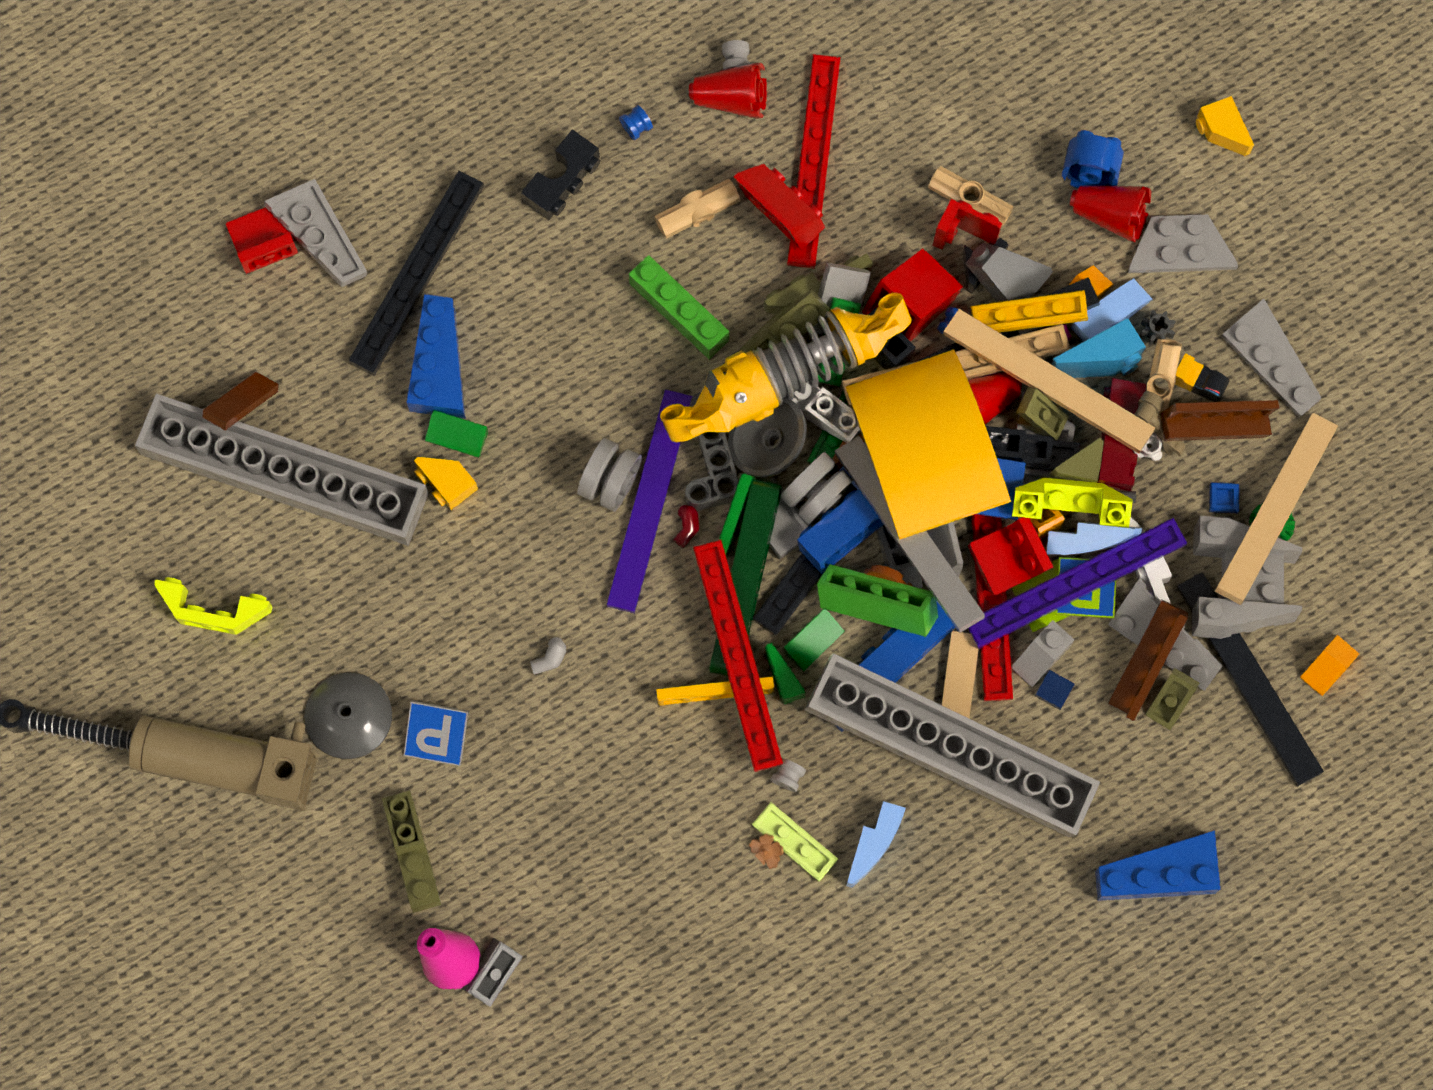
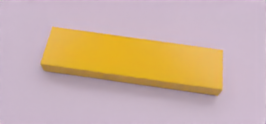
M1085 290L971 306L972 317L998 333L1088 321Z
M773 677L760 678L763 693L771 694L774 692ZM730 681L656 689L659 706L734 698Z

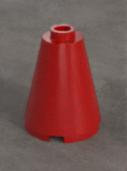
M755 62L695 77L693 83L689 84V98L694 100L697 106L761 119L764 115L760 113V108L762 110L766 109L767 78H761L760 71H765L764 65Z
M1081 185L1078 190H1073L1070 206L1073 207V212L1128 241L1136 242V239L1139 240L1148 217V213L1145 212V203L1150 204L1151 189L1145 186Z
M1005 372L968 380L985 425L1020 396V390L1022 389L1021 382Z

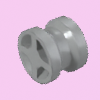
M782 758L783 765L778 766L777 773H774L770 780L789 791L797 792L799 787L798 780L804 776L806 769L790 760Z

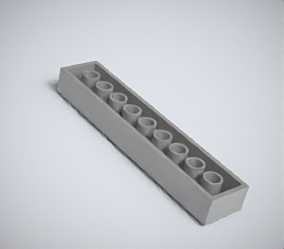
M156 393L135 444L141 455L409 546L429 494L425 484L239 421L227 430H223L202 418L203 409Z
M834 653L828 658L804 709L1067 837L1077 835L1100 784L1098 780Z

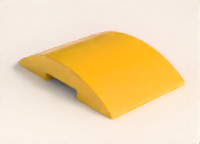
M955 350L845 386L899 540L1011 502L986 426Z

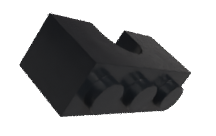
M573 129L555 150L556 159L566 166V172L556 179L547 178L537 172L521 192L522 202L547 220H550L553 215L558 216L564 210L567 197L571 193L575 195L583 185L582 179L588 172L592 174L601 161L599 159V148Z

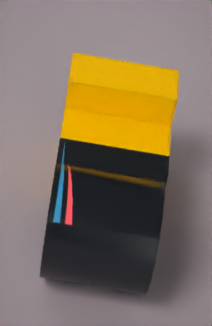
M1185 353L1177 368L1175 385L1210 401L1219 402L1230 380L1222 373L1210 370L1209 367L1194 361V357Z

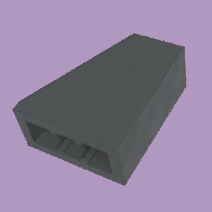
M982 243L977 247L970 259L965 263L996 302L1032 298L1053 273L1051 267L999 246Z

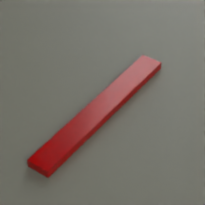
M813 54L797 189L805 197L802 200L808 206L814 204L822 213L841 57ZM819 234L802 251L790 241L787 266L815 269Z
M977 514L972 515L973 541L1002 529L1001 518ZM975 562L977 604L984 613L1006 602L1007 596L1006 591L996 596L991 595ZM1008 634L980 648L984 701L1013 700Z
M722 540L693 547L754 772L783 765Z

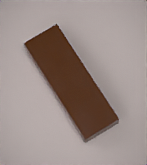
M255 372L203 409L202 418L223 430H227L278 392L279 384Z

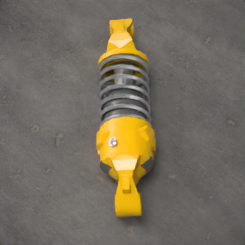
M900 293L885 295L879 300V306L873 315L851 313L839 307L827 311L825 315L826 321L824 317H818V322L825 334L824 336L818 338L812 324L806 322L805 327L812 339V342L808 344L804 341L800 331L794 328L793 334L795 338L791 340L782 335L781 342L774 344V342L769 341V348L763 351L757 347L756 350L753 349L747 353L739 351L725 358V364L707 373L704 388L693 407L672 404L662 410L660 418L670 440L676 443L684 442L705 432H729L733 428H737L751 420L758 422L772 415L774 408L782 405L783 397L792 400L795 391L804 394L806 383L812 387H817L819 383L818 375L823 380L829 381L831 370L839 375L843 373V363L853 369L865 363V360L876 357L887 340L905 330L912 321L903 296ZM835 356L838 368L831 361V357ZM821 362L823 363L826 375L818 366Z

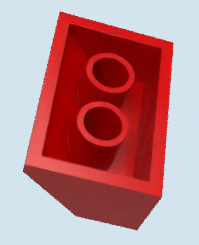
M763 163L738 172L733 176L744 196L801 251L825 228L821 220L823 217L821 211L814 204L808 206L802 201L805 198L795 186L789 188L784 183L785 177L775 167L770 170Z

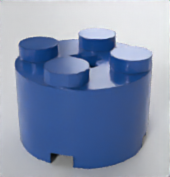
M1086 130L1079 131L1077 136L1068 143L1062 170L1063 179L1065 180L1066 177L1070 179V185L1077 189L1081 185L1117 186L1124 155L1121 141L1115 137L1106 138L1094 135Z

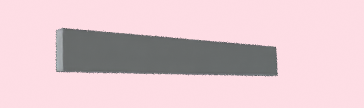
M860 436L835 450L839 461L958 632L961 633L984 619L983 611L926 531L899 540L867 446Z

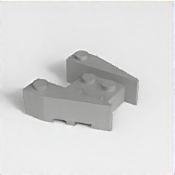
M1200 516L1194 527L1193 555L1222 558V579L1250 526L1230 518ZM1277 538L1241 605L1222 595L1221 599L1199 597L1192 609V636L1222 639L1231 637L1232 634L1249 633L1267 626L1274 625L1275 627L1295 622L1302 611V606L1284 604V563L1295 564L1302 553V547Z

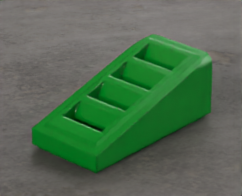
M772 643L767 644L764 653L782 703L787 704L805 698V689Z

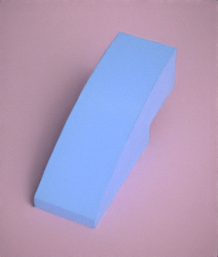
M1133 278L1100 300L1099 306L1087 310L1088 321L1074 322L1071 329L1084 342L1117 323L1131 318L1147 305L1152 298Z
M1078 522L1077 532L1049 531L1047 554L1068 555L1108 549L1140 535L1142 528Z
M883 801L875 829L863 827L846 886L852 888L880 861L899 829L905 807Z

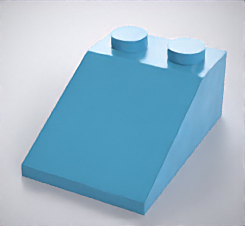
M1127 318L1055 357L1051 365L1073 378L1116 376L1121 372L1125 376L1138 368L1137 364L1142 359L1141 356L1146 346Z

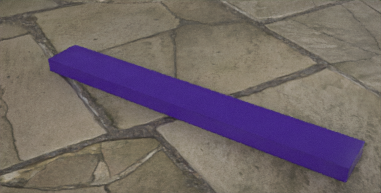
M666 389L664 391L607 601V607L635 614L681 442L676 443L670 440L660 414L664 408L672 404H682L683 406L690 407L693 396Z
M1172 518L984 612L985 618L968 629L978 649L1186 546L1187 542L1176 521Z

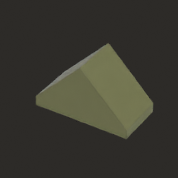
M1101 437L1057 466L1048 476L1055 479L1097 483L1104 441Z

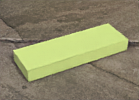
M772 802L752 823V826L761 834L768 833L773 835L774 842L778 841L783 847V852L818 882L823 879L838 861L836 856Z

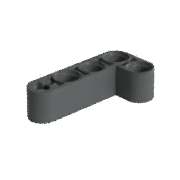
M701 392L692 397L690 407L696 404ZM717 432L718 436L713 440L706 439L703 434L697 436L708 476L691 481L685 489L687 505L694 507L697 511L728 504L733 500L738 485V478L725 432ZM716 456H721L726 460V463L722 466H714L710 461ZM722 483H729L734 489L729 493H722L718 487ZM696 490H701L706 494V497L703 500L696 501L690 495Z

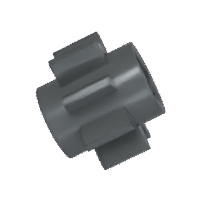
M1152 310L1150 320L1147 318L1142 319L1141 324L1147 328L1143 329L1140 335L1141 337L1147 336L1150 339V346L1153 342H1157L1158 339H1166L1165 337L1173 339L1175 332L1170 330V328L1175 325L1176 321L1169 320L1167 311L1163 314H1156ZM1157 324L1162 326L1159 332L1154 330Z

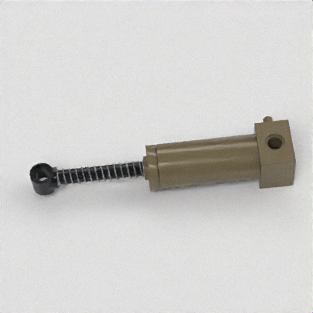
M8 699L0 704V724L10 732L29 733L30 731L37 730L40 733L44 731L46 734L52 733L53 736L58 734L60 737L67 736L68 739L74 738L76 741L82 739L83 742L89 741L91 744L96 742L98 745L104 744L106 747L110 745L113 748L119 747L120 750L127 749L131 770L260 797L264 803L305 811L318 753L311 744L301 743L306 726L304 723H294L290 740L270 736L268 742L145 715L141 716L134 731L131 732V730L124 731L123 728L121 730L116 729L115 726L110 728L108 725L106 727L101 726L100 723L98 725L93 724V722L86 723V720L82 722L78 721V719L72 720L71 717L67 719L63 715L58 717L56 714L49 715L48 712L46 714L41 713V711L36 712L35 707L24 705L15 699ZM20 710L19 719L16 722L9 723L10 713ZM292 770V773L289 777L283 778V775L287 771Z

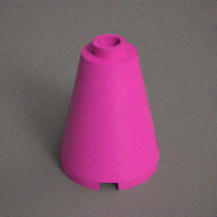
M437 928L426 929L419 935L417 949L423 972L433 985L439 989L456 990L461 989L473 980L480 967L478 965L480 950L471 937L462 932Z

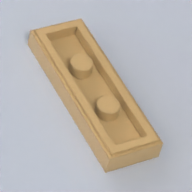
M951 631L941 705L969 718L979 649L970 633Z

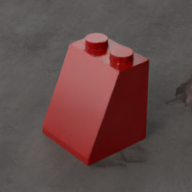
M922 248L880 280L862 313L868 315L873 309L878 308L879 300L885 295L900 293L903 296L912 320L910 325L901 333L911 342L954 302L963 286L934 257Z

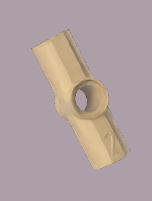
M942 166L936 170L928 185V189L948 200H963L972 205L973 209L978 212L993 214L1002 223V227L1005 225L1014 207L985 191L980 183L967 181ZM968 193L974 194L977 200L968 201L964 198V195Z
M728 178L703 192L696 190L687 194L681 199L679 204L655 215V221L661 233L667 239L691 226L699 227V223L705 220L711 221L716 213L740 202V196L735 185Z
M1167 338L1157 340L1150 377L1147 382V391L1157 394L1164 401L1157 417L1160 421V413L1170 406L1182 348L1181 343ZM1157 378L1165 379L1168 387L1159 388L1155 385L1154 380Z

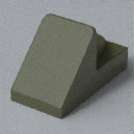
M1031 387L1027 388L1017 410V413L1020 415L1017 423L1020 426L1042 436L1053 437V440L1058 441L1069 417L1037 388Z
M1174 668L1147 711L1146 716L1171 730L1200 683Z

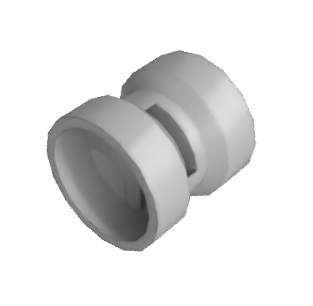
M732 40L722 44V55L725 57L723 70L750 64L747 60L749 55L748 42Z

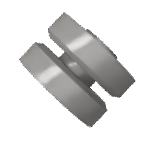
M603 438L587 463L579 482L577 494L588 500H594L600 495V505L615 512L624 501L635 480L642 455L626 449L619 455V444Z
M825 452L815 459L780 496L789 507L796 506L805 497L808 499L800 508L798 514L807 525H810L822 513L824 514L853 482V479L844 470L836 472L829 480L825 478L834 468L835 464Z

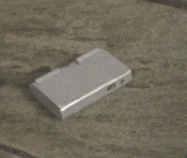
M827 262L818 296L829 308L833 297L861 303L862 307L871 272L865 269ZM818 322L813 328L817 334L823 335V330Z
M771 477L765 481L779 484L774 477ZM781 498L769 546L779 560L799 546L797 539L801 532L811 526V524L807 525L798 516L799 509L797 506L789 507Z

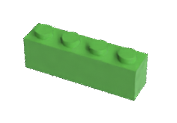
M648 255L629 273V284L709 360L729 342V330L652 257Z
M829 564L817 583L820 608L822 609L825 608L829 611L924 637L928 635L938 618L936 598L928 590Z

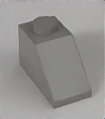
M1052 620L1012 665L1011 669L1033 687L1071 647L1074 639Z

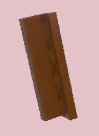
M1278 400L1175 403L1160 413L1164 441L1269 437L1272 435L1269 415L1279 409Z
M1162 599L1108 701V704L1125 712L1126 718L1132 721L1135 720L1188 619V612Z

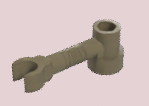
M1144 392L1138 401L1139 407L1134 415L1155 427L1154 432L1162 441L1166 454L1171 456L1174 450L1181 457L1186 448L1185 444L1182 441H1164L1162 423L1157 418L1164 401L1153 392Z

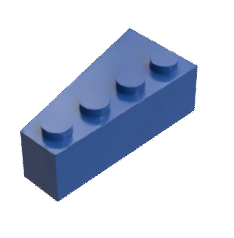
M424 294L407 397L409 412L432 415L433 410L466 419L456 311L453 298Z
M1215 830L1098 867L1095 871L1097 900L1216 894L1221 889Z

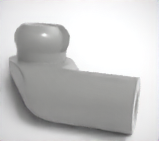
M551 638L548 642L549 647L545 656L530 661L534 675L556 669L560 666L566 653V645L561 638Z

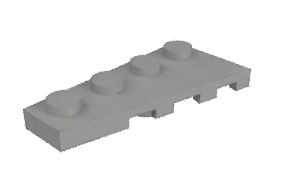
M315 179L264 201V206L341 287L367 276V270Z
M1262 299L1222 334L1221 337L1298 418L1302 417L1321 400L1319 392L1265 299Z
M1140 578L1115 613L1114 619H1111L1108 624L1137 645L1161 601L1158 597L1154 598L1146 589L1147 585ZM1183 626L1164 664L1171 669L1176 668L1200 683L1198 687L1205 691L1222 665L1197 638L1193 639L1184 630L1185 626Z

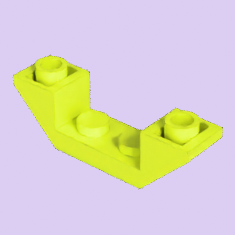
M1042 478L1015 488L1012 516L1041 519L1043 509L1099 514L1100 525L1129 528L1133 500L1103 483Z
M165 577L164 581L155 580L154 584L177 621L183 625L237 635L270 614L273 608L270 602L266 601L267 598L265 596L250 594L249 597L240 596L235 618H233V614L217 610L215 614L206 613L204 608L195 605H188L186 609L184 606L188 590L182 585L181 580Z

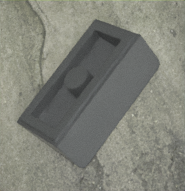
M493 938L479 959L478 965L480 967L478 973L469 984L461 989L491 1007L523 956L501 941Z

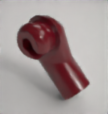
M682 505L678 509V516L682 520L683 528L673 538V541L682 549L686 547L700 529L698 512L689 505Z

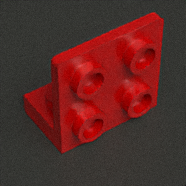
M951 199L936 227L932 246L943 250L946 243L952 244L958 232L957 228L986 242L995 244L999 238L1002 223L991 213L978 212L973 209L972 205L963 200L955 201Z
M266 207L226 223L246 274L298 254L291 233Z
M1022 517L1010 525L968 544V548L992 596H996L1053 568L1030 518Z

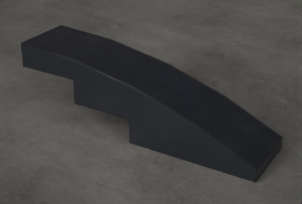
M986 426L996 457L1024 462L1026 467L1053 471L1057 466L1080 451V443L1056 441L1050 436L1026 434V430Z

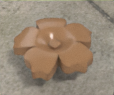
M768 833L760 836L759 839H752L749 844L751 852L757 853L755 855L756 858L763 865L766 863L769 869L776 868L780 861L779 856L784 854L778 841L774 842L773 835Z

